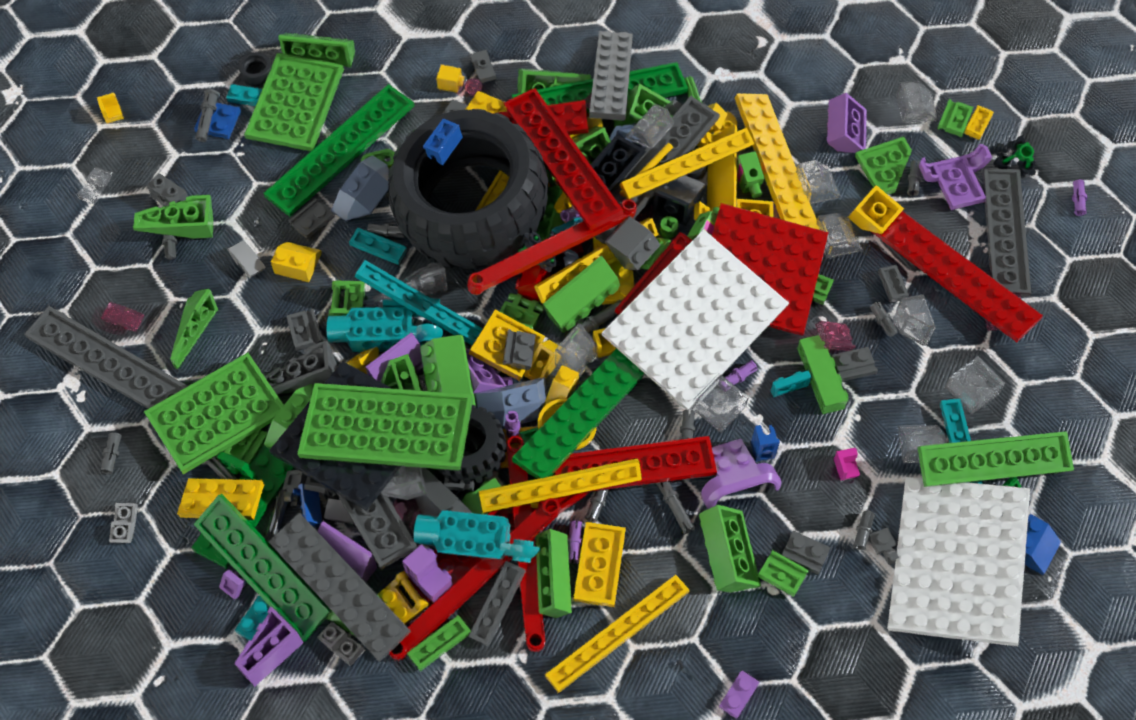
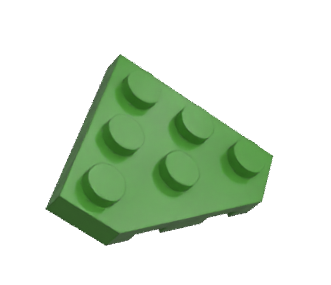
M901 137L858 151L855 157L872 187L874 188L877 185L888 195L896 191L912 149L906 139Z

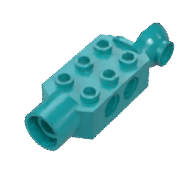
M407 307L351 308L346 316H328L327 318L328 342H347L352 352H362L374 347H378L379 352H386L411 332L421 346L434 338H441L443 336V330L433 324L415 326L412 311Z
M442 510L438 517L418 515L415 522L414 542L416 544L433 545L439 553L503 560L505 556H512V561L531 563V558L540 550V547L533 546V541L514 539V543L510 544L511 526L508 519L502 516Z

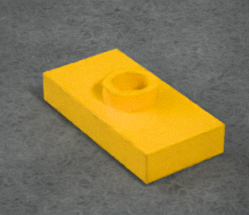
M977 105L963 134L980 140L994 112Z

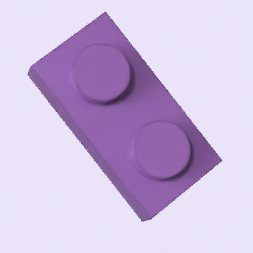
M741 670L720 703L719 708L737 719L760 682Z

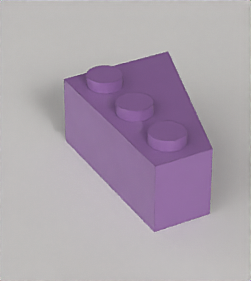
M272 607L269 608V614L263 623H260L257 627L258 631L253 639L248 641L235 662L241 673L254 687L303 644L298 633Z

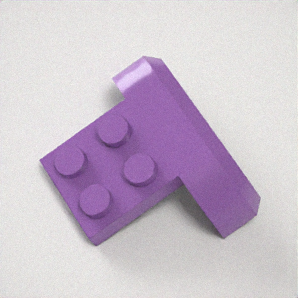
M979 144L970 154L939 162L926 163V159L923 157L919 164V169L926 181L938 182L950 209L954 210L985 202L986 196L974 172L985 167L991 161L992 155L987 146Z
M737 439L712 447L717 477L705 484L701 492V498L706 508L709 509L715 506L718 500L725 495L763 483H773L775 489L779 490L781 479L772 465L767 463L756 464L742 439Z

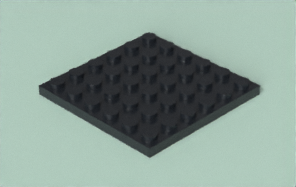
M344 361L341 362L324 383L392 389ZM309 401L270 448L271 455L367 511L401 466L299 458L298 449L308 413Z

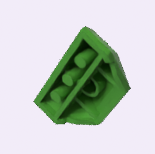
M408 354L389 360L380 382L392 389L423 391L419 377Z
M306 385L293 393L272 420L264 446L270 449L311 400L314 385Z

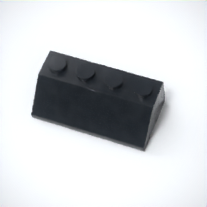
M617 134L590 165L608 190L612 192L646 153V150Z

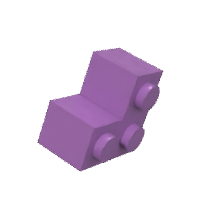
M421 544L403 560V565L409 579L432 603H435L452 587V577L445 569L441 570L437 566L436 554L430 548L426 549Z

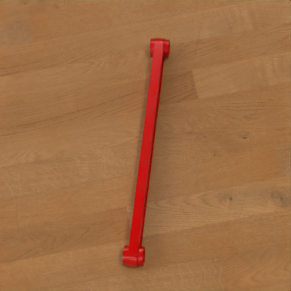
M630 199L624 200L619 204L623 209V215L591 231L583 221L478 273L471 274L468 279L469 292L474 295L481 294L483 291L621 224L628 216L633 218L637 210L636 203Z
M511 436L507 441L510 485L528 481L527 472L512 461V457L524 445V441L519 436ZM513 443H518L520 447L515 449L512 448L511 445ZM531 503L512 507L514 528L532 513ZM535 555L531 558V563L518 562V566L526 570L520 582L526 645L530 651L539 652L545 646L543 615L539 614L537 559ZM532 638H539L541 644L533 646L530 640Z
M553 498L545 500L510 533V544L514 543V539L532 541L558 517L561 512L560 503ZM550 505H554L557 507L556 510L552 512H549L546 509ZM505 556L503 560L482 558L408 626L411 632L397 645L403 646L402 652L400 654H393L392 650L389 655L394 660L404 659L410 650L424 641L504 566L506 561L509 562L512 556Z

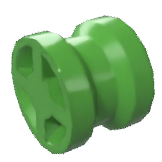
M667 216L661 220L660 235L664 239H673L677 236L679 226L677 219Z

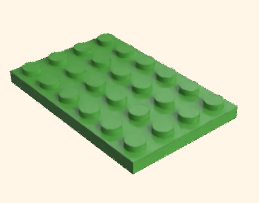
M277 53L244 134L245 138L312 151L316 146L343 74V65Z
M246 353L147 409L144 413L182 474H185L272 423V420L284 405L250 354Z

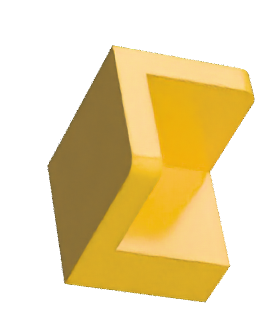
M114 93L97 97L106 124L124 119Z
M606 328L593 331V345L598 358L611 355L616 350L615 346L602 336V332Z

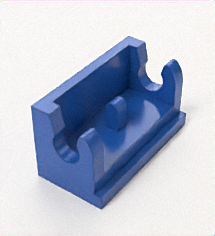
M444 118L423 145L430 159L435 156L439 164L443 165L463 138L459 125Z
M756 425L754 428L751 446L756 462L775 459L780 441L777 439L775 430L771 425H769V435L763 433L761 425Z
M305 484L298 485L299 490L293 489V494L300 497L302 516L316 529L322 523L319 492L306 490Z

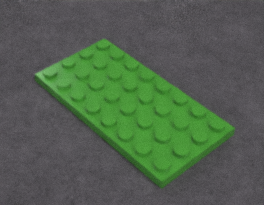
M315 383L298 449L299 458L460 470L473 396L470 394Z

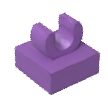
M228 570L223 573L219 588L235 600L240 596L242 588L246 585V580L244 578L241 580L238 577L239 573L237 571L233 573Z

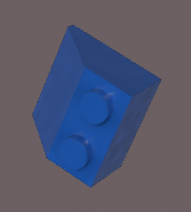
M1029 514L1024 565L1044 575L1061 541L1048 523Z

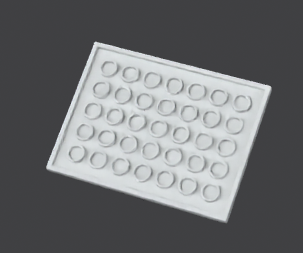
M703 230L602 332V336L685 410H689L788 306L789 302Z
M906 477L897 546L899 558L895 562L888 621L889 631L1018 646L1030 488L965 482L924 487L922 478Z

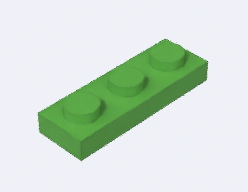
M458 615L407 654L419 671H422L469 636L471 631Z

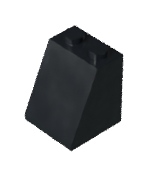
M682 176L658 187L655 191L653 213L663 217H674L679 224L686 226L694 212V204L698 203L704 194L705 183L698 179Z

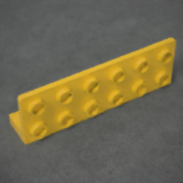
M732 125L716 135L707 132L697 146L701 148L737 132V126ZM737 153L708 165L707 206L701 202L694 204L695 221L700 214L712 211L714 207H720L721 203L736 207Z

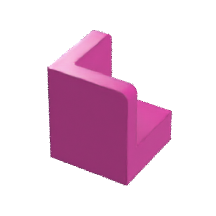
M856 447L836 452L834 462L841 481L859 477L860 475L856 464L858 456Z

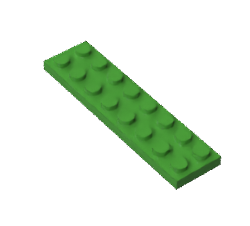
M1067 431L917 447L924 487L1074 471Z

